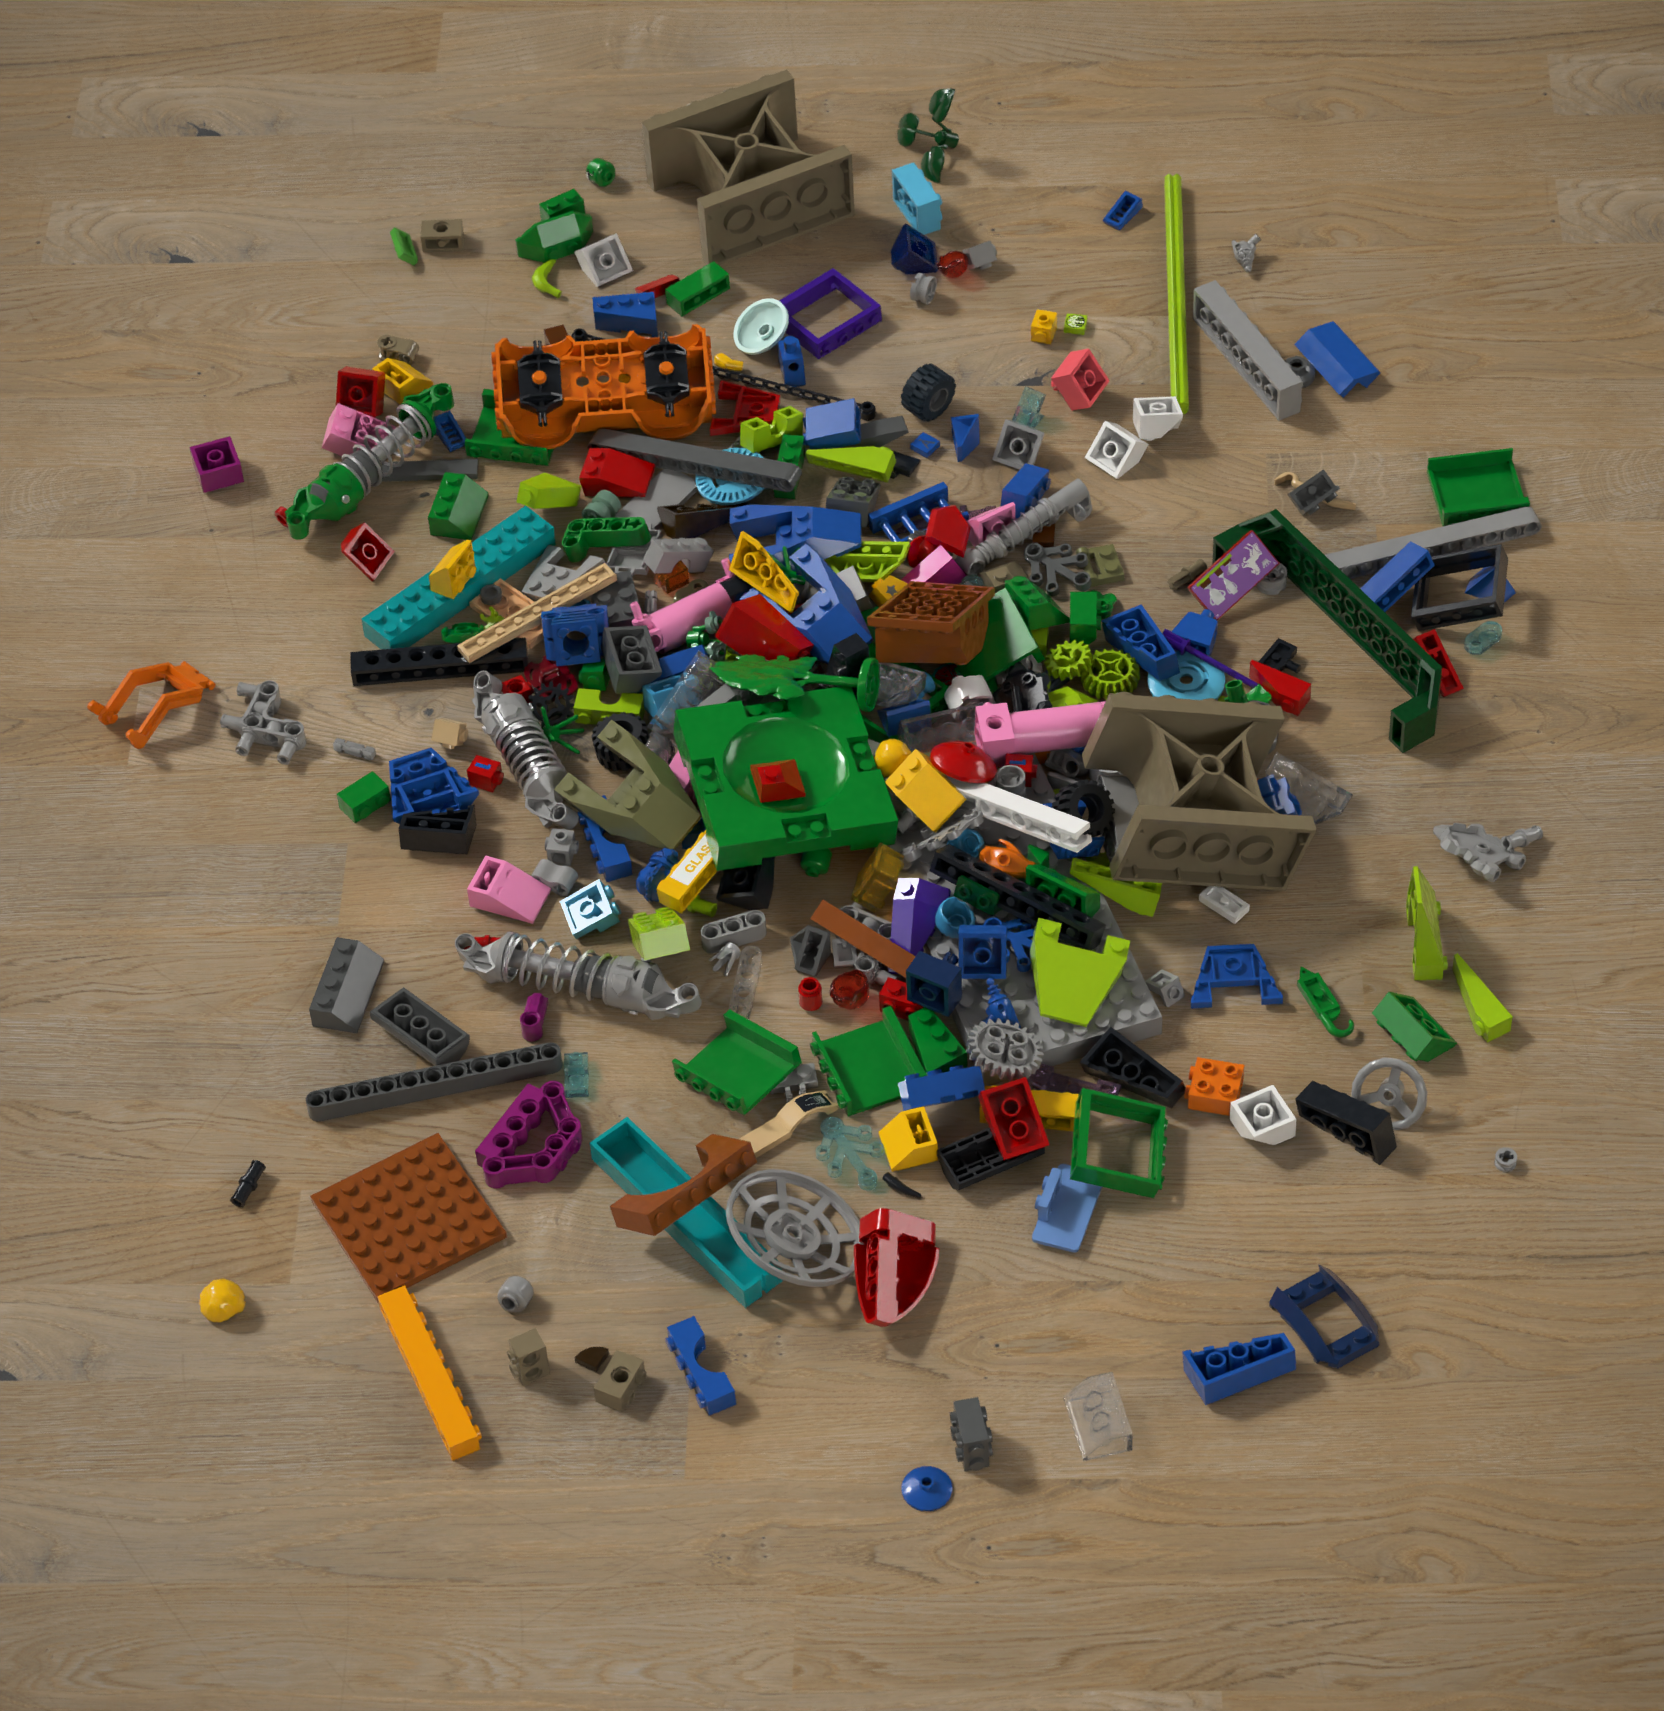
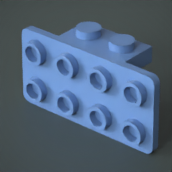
M1060 1164L1058 1168L1052 1167L1050 1175L1044 1177L1042 1190L1044 1191L1042 1195L1037 1196L1035 1209L1038 1210V1221L1032 1234V1241L1076 1253L1082 1244L1102 1187L1070 1180L1071 1165Z

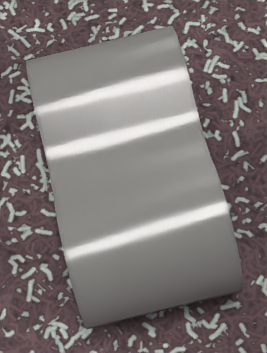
M541 859L531 874L533 878L551 888V891L560 896H567L578 879V873L573 868L559 866L547 859Z

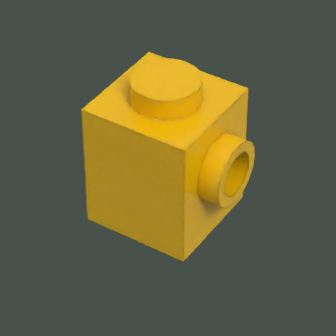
M1036 310L1031 324V341L1045 344L1052 343L1057 329V312Z

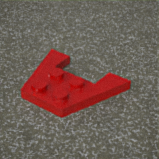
M721 380L718 399L737 400L733 419L712 418L709 429L710 436L740 432L741 422L756 417L771 425L774 411L779 410L780 395Z

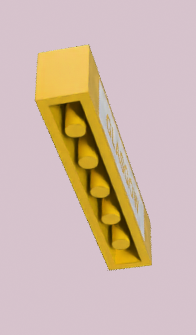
M706 830L698 836L694 845L686 850L684 857L678 864L672 867L668 876L661 880L657 886L659 903L681 914L717 872L706 839Z

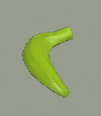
M549 260L539 266L533 273V285L540 292L559 298L562 291L553 287L547 281L548 274L556 260Z

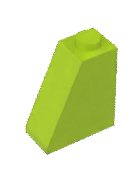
M544 472L520 482L516 502L534 509L578 506L581 485Z

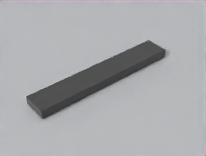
M478 459L404 461L400 467H393V472L390 476L382 477V482L442 480L445 472L465 474L471 479H478L479 462ZM382 463L383 473H387L390 466Z

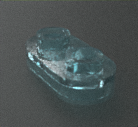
M1494 621L1484 622L1466 636L1465 650L1473 655L1484 653L1501 639L1502 626Z

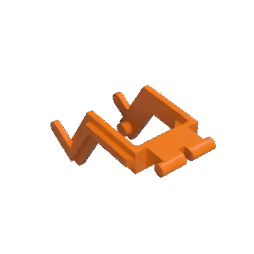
M185 661L179 666H173L171 663L166 662L130 670L106 706L92 700L89 702L87 709L98 715V720L104 725L114 724L118 719V712L136 686L162 680L168 682L178 691L162 694L138 730L129 729L126 732L125 736L130 740L131 745L141 749L148 742L170 709L200 703L203 689L213 690L216 684L202 673L199 674L198 670Z

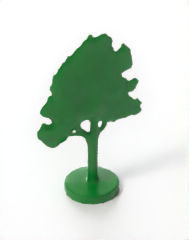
M745 654L736 656L737 661H719L715 663V667L709 668L719 677V680L733 688L749 690L758 696L773 694L774 697L780 700L804 696L805 692L802 686L809 683L857 688L859 708L865 712H871L874 709L880 687V665L876 658L871 657L863 661L858 678L821 675L809 672L817 658L808 656L789 661L790 658L780 655L777 656V659L765 661L764 656Z

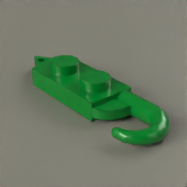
M1300 967V978L1297 980V987L1318 1020H1321L1326 1030L1332 1036L1343 1038L1352 1034L1354 1030L1353 1020L1350 1019L1348 1021L1349 1027L1345 1030L1337 1029L1332 1022L1340 1015V1005L1320 974Z

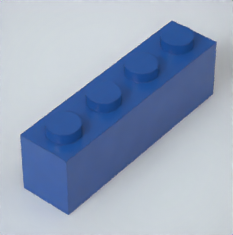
M1410 541L1360 589L1386 612L1435 566L1428 550Z

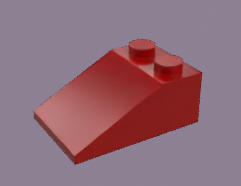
M589 448L579 480L585 496H596L599 491L607 490L616 497H645L655 470V464L610 448Z
M1026 1077L980 1092L978 1098L1003 1160L1050 1146Z

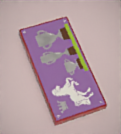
M1250 530L1191 583L1187 589L1204 609L1211 610L1215 615L1214 619L1218 620L1280 563L1254 531Z

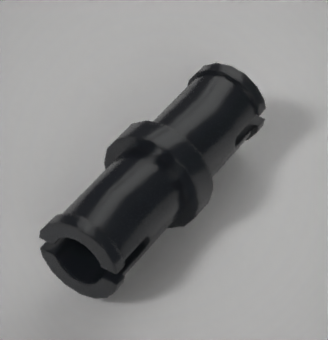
M252 1160L245 1175L240 1177L238 1181L239 1186L230 1198L231 1203L235 1206L244 1207L251 1192L256 1190L258 1186L257 1181L266 1169L262 1162Z

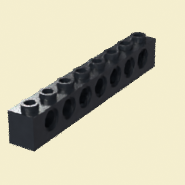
M514 638L471 663L458 651L457 645L461 643L350 652L353 686L476 676L480 671H487L492 675L524 672L525 667L528 666L526 638Z
M950 844L935 851L929 870L931 873L955 885L957 884L958 877L961 875L977 882L1000 895L997 904L999 908L1036 926L1038 918L1062 923L1059 939L1074 947L1091 951L1100 945L1106 924Z

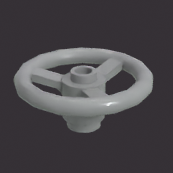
M1384 1057L1370 1061L1358 1071L1352 1083L1351 1097L1365 1101L1368 1104L1380 1101L1383 1105L1396 1107L1405 1119L1392 1122L1393 1130L1409 1128L1420 1119L1427 1105V1089L1423 1077L1412 1065L1400 1059ZM1383 1067L1392 1068L1390 1076L1382 1082L1378 1091L1361 1095V1086L1370 1073ZM1401 1071L1409 1075L1418 1091L1417 1105L1413 1111L1402 1099L1405 1087L1399 1079Z

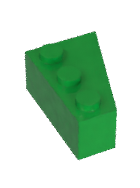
M924 1007L908 1016L909 1034L916 1055L926 1074L929 1071L941 1069L942 1073L948 1072L950 1067L959 1065L968 1068L966 1050L933 1010Z

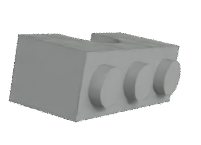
M703 538L652 539L643 561L654 573H671L678 562L687 572H704L714 551Z

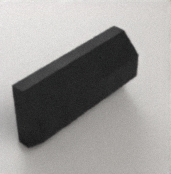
M990 1128L937 1149V1157L942 1171L951 1187L956 1190L964 1189L1045 1154L1044 1147L1003 1160Z

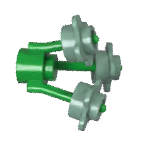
M710 611L709 617L705 618V625L693 626V631H688L686 636L689 648L704 645L711 663L724 661L726 655V644L720 640H710L708 634L702 631L706 629L710 634L717 633L723 618L717 616L714 611ZM727 646L728 652L738 654V652Z

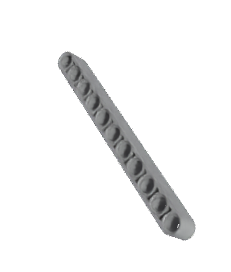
M1523 507L1326 554L1325 556L1349 579L1377 573L1410 541L1428 550L1432 557L1532 536L1538 533L1542 526L1533 508Z

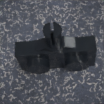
M1280 638L1274 642L1258 661L1279 671L1287 668L1298 673L1301 669L1300 664L1291 661L1297 653V646Z

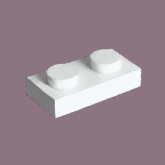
M1208 886L1199 895L1201 903L1234 924L1250 911L1248 903L1223 887Z

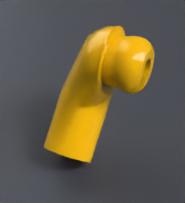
M719 353L714 357V364L717 367L740 372L743 369V361L732 360L724 353Z

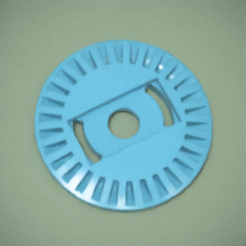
M746 448L722 450L763 458L759 453H752ZM699 475L695 477L696 487L701 496L719 505H736L747 502L760 494L764 489L763 487L716 479L718 486L716 488L712 482L713 478Z
M1175 651L1180 669L1179 674L1159 681L1148 673V689L1153 697L1171 695L1179 699L1203 700L1213 698L1217 700L1222 695L1225 687V674L1223 671L1188 652L1180 655V651ZM1190 676L1193 681L1189 684H1184L1180 682V678Z

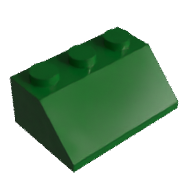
M445 472L428 515L430 535L472 541L488 498V492L465 474Z
M1016 576L1010 580H1005V588L1014 599L1030 630L1070 623V618L1054 600L1028 578Z
M1041 864L1028 865L1026 867V884L1092 918L1100 909V893L1095 889L1082 885L1075 879L1068 878L1056 870Z
M1388 992L1372 1012L1378 1019L1376 1021L1381 1028L1388 1030L1392 1034V1040L1398 1045L1403 1046L1407 1050V1056L1414 1061L1429 1062L1457 1044L1447 1031L1412 996Z

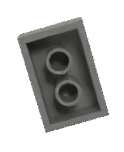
M631 570L615 573L617 581L590 595L592 604L596 603V606L607 605L609 627L633 626L631 621L635 618L630 604L632 602H638L639 604Z

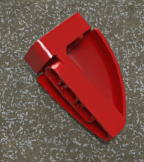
M888 1208L876 1209L860 1219L859 1242L862 1244L857 1243L854 1245V1267L859 1302L867 1323L879 1327L889 1326L908 1314L925 1295L932 1282L939 1258V1248L935 1247L936 1224L934 1222Z

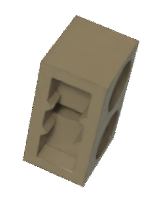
M536 1328L508 1340L510 1350L507 1351V1355L511 1362L509 1368L515 1379L519 1378L523 1386L550 1374L546 1346Z

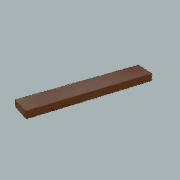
M825 900L821 901L810 918L812 921L906 978V970L916 956Z

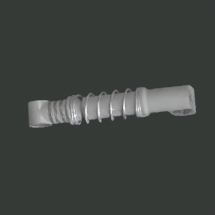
M1077 478L1049 498L1040 499L1037 502V506H1030L1028 512L1025 514L1021 512L1019 518L1016 520L1011 519V523L1007 526L1002 525L999 535L993 531L986 536V540L975 548H966L965 556L962 558L957 555L955 562L968 577L975 578L977 573L984 570L985 564H989L996 558L1005 557L1008 554L1007 551L1012 552L1014 551V546L1023 545L1026 538L1032 539L1033 533H1041L1044 526L1050 527L1066 511L1078 522L1085 520L1092 511L1090 494L1087 487Z

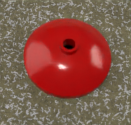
M943 742L934 746L930 753V761L935 768L945 775L960 781L986 783L993 780L997 772L993 759L980 747L970 742Z

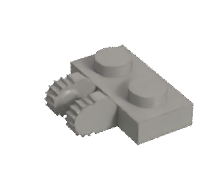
M814 1063L799 1065L771 1091V1094L785 1092L786 1102L788 1103L793 1099L791 1091L799 1090V1095L806 1093V1089L818 1087Z

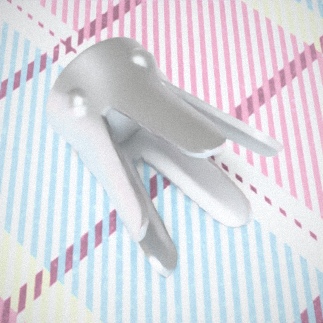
M726 943L719 953L709 959V961L715 958L719 959L714 965L713 971H718L729 961L724 975L727 976L734 961L741 955V951L737 944Z

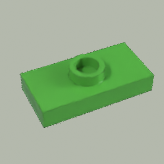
M394 227L390 234L398 258L414 266L418 262V258L410 234Z

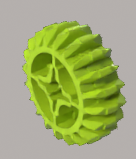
M1105 648L1102 652L1096 650L1094 655H1092V665L1087 666L1088 671L1080 672V681L1085 691H1089L1090 696L1096 695L1098 700L1102 697L1107 700L1109 693H1132L1133 690H1136L1140 680V668L1136 659L1131 658L1130 653L1124 654L1122 649L1118 652L1114 648L1111 651H1107Z

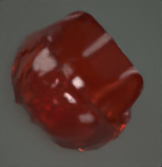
M858 969L843 972L833 979L829 990V995L834 1004L847 1010H854L863 1006L867 1002L870 993L868 979Z

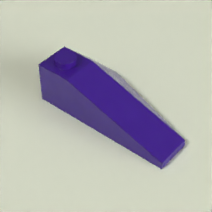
M898 878L893 899L890 941L914 956L919 951L924 952L923 946L929 936L932 937L936 931L934 929L936 925V912L940 904L950 897L951 890L920 878ZM888 968V972L890 974H898L895 971Z

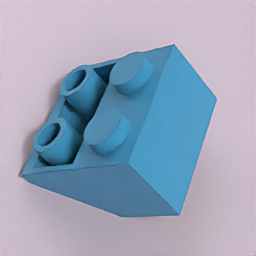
M683 674L642 686L644 709L663 727L674 726L675 710L697 707L700 704L692 682Z

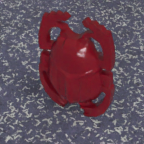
M543 656V660L539 664L530 662L525 667V678L527 682L531 683L533 688L541 690V683L549 687V683L553 682V687H557L561 683V690L567 688V682L571 681L572 684L568 688L567 696L578 690L576 678L570 674L567 665L557 666L556 661L547 660L546 656ZM532 670H533V672H532V678H533V680L530 679V673H531Z

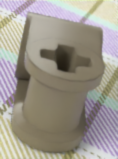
M383 335L378 339V347L380 348L379 358L381 361L391 358L406 362L410 366L412 365L419 351V345L415 341L391 335Z

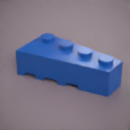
M1284 1333L1253 1338L1249 1343L1230 1342L1229 1346L1214 1349V1346L1203 1347L1204 1351L1194 1353L1191 1350L1182 1351L1184 1372L1205 1405L1296 1370L1295 1349Z

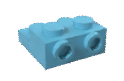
M600 879L560 901L572 935L576 939L596 928L601 933L620 922L618 915L621 914V910L616 902H612L615 894L609 885L605 886Z

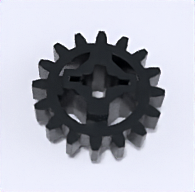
M553 682L549 683V687L541 683V690L534 688L535 696L529 695L528 697L532 701L531 704L534 708L532 712L541 723V728H544L545 724L543 717L539 715L536 709V705L539 708L545 707L547 713L548 705H550L554 698L555 708H552L549 714H547L550 726L558 725L567 720V716H574V713L570 711V709L574 708V704L570 703L574 696H567L569 689L561 690V683L557 687H553ZM552 692V694L547 697L542 696L545 693ZM560 696L564 699L566 707L560 703ZM556 715L561 716L558 719L550 720L551 717H554Z

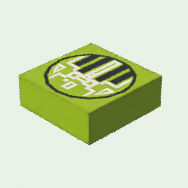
M1067 313L1064 333L1084 335L1088 315Z

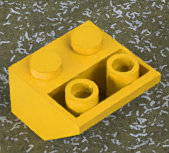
M386 358L372 368L375 371L386 372L384 393L398 404L403 402L405 396L418 395L424 389L427 390L433 385V381L403 361Z
M466 540L453 546L429 575L431 591L454 599L464 589L468 580L474 577L476 566L471 540Z
M924 1106L900 1112L878 1132L892 1172L938 1161V1143Z

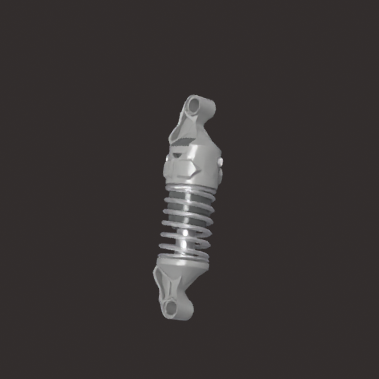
M480 671L475 676L473 685L475 697L472 701L476 707L474 718L484 725L482 726L484 733L491 737L496 748L501 753V757L510 768L515 781L519 783V788L523 791L526 799L525 807L531 813L538 816L546 828L552 824L564 829L574 828L579 821L578 813L563 804V799L554 790L567 774V771L549 743L538 719L533 714L534 708L532 704L527 703L524 697L517 693L499 694L502 690V681L487 671Z

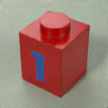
M1006 753L1005 766L1016 765L1020 767L1025 773V787H1032V779L1037 778L1038 765L1034 764V755Z
M479 755L475 756L467 769L470 786L492 793L497 785L502 783L504 778L501 762Z

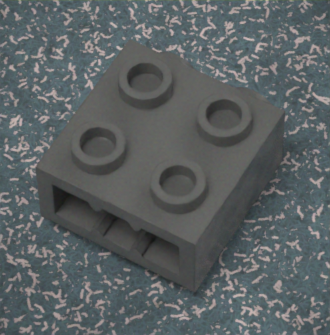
M978 1397L953 1401L954 1412H950L952 1425L950 1426L952 1440L956 1441L957 1461L963 1463L964 1471H978L989 1467V1457L993 1456L991 1444L993 1438L991 1428L987 1427L986 1424L988 1419L985 1406H980Z

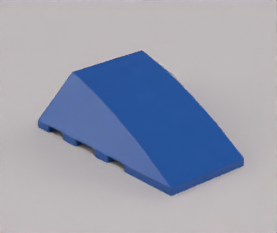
M432 748L389 761L393 822L400 824L403 814L432 810V814L447 812L446 808H454V811L468 809V805H472L479 795V790L475 787L472 788L469 785V781L464 777L461 778L457 770L449 767L447 761Z

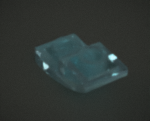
M588 1052L565 1053V1098L589 1097Z

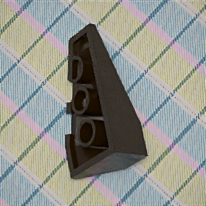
M745 502L736 505L716 504V507H714L713 505H704L703 503L697 504V508L677 504L659 506L657 511L666 536L672 539L696 538L729 522L731 508L750 504Z

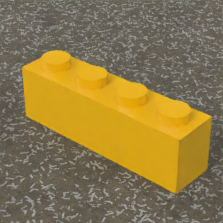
M985 1086V1090L996 1086ZM1031 1090L1044 1129L1074 1130L1075 1103L1078 1094ZM980 1104V1123H987Z

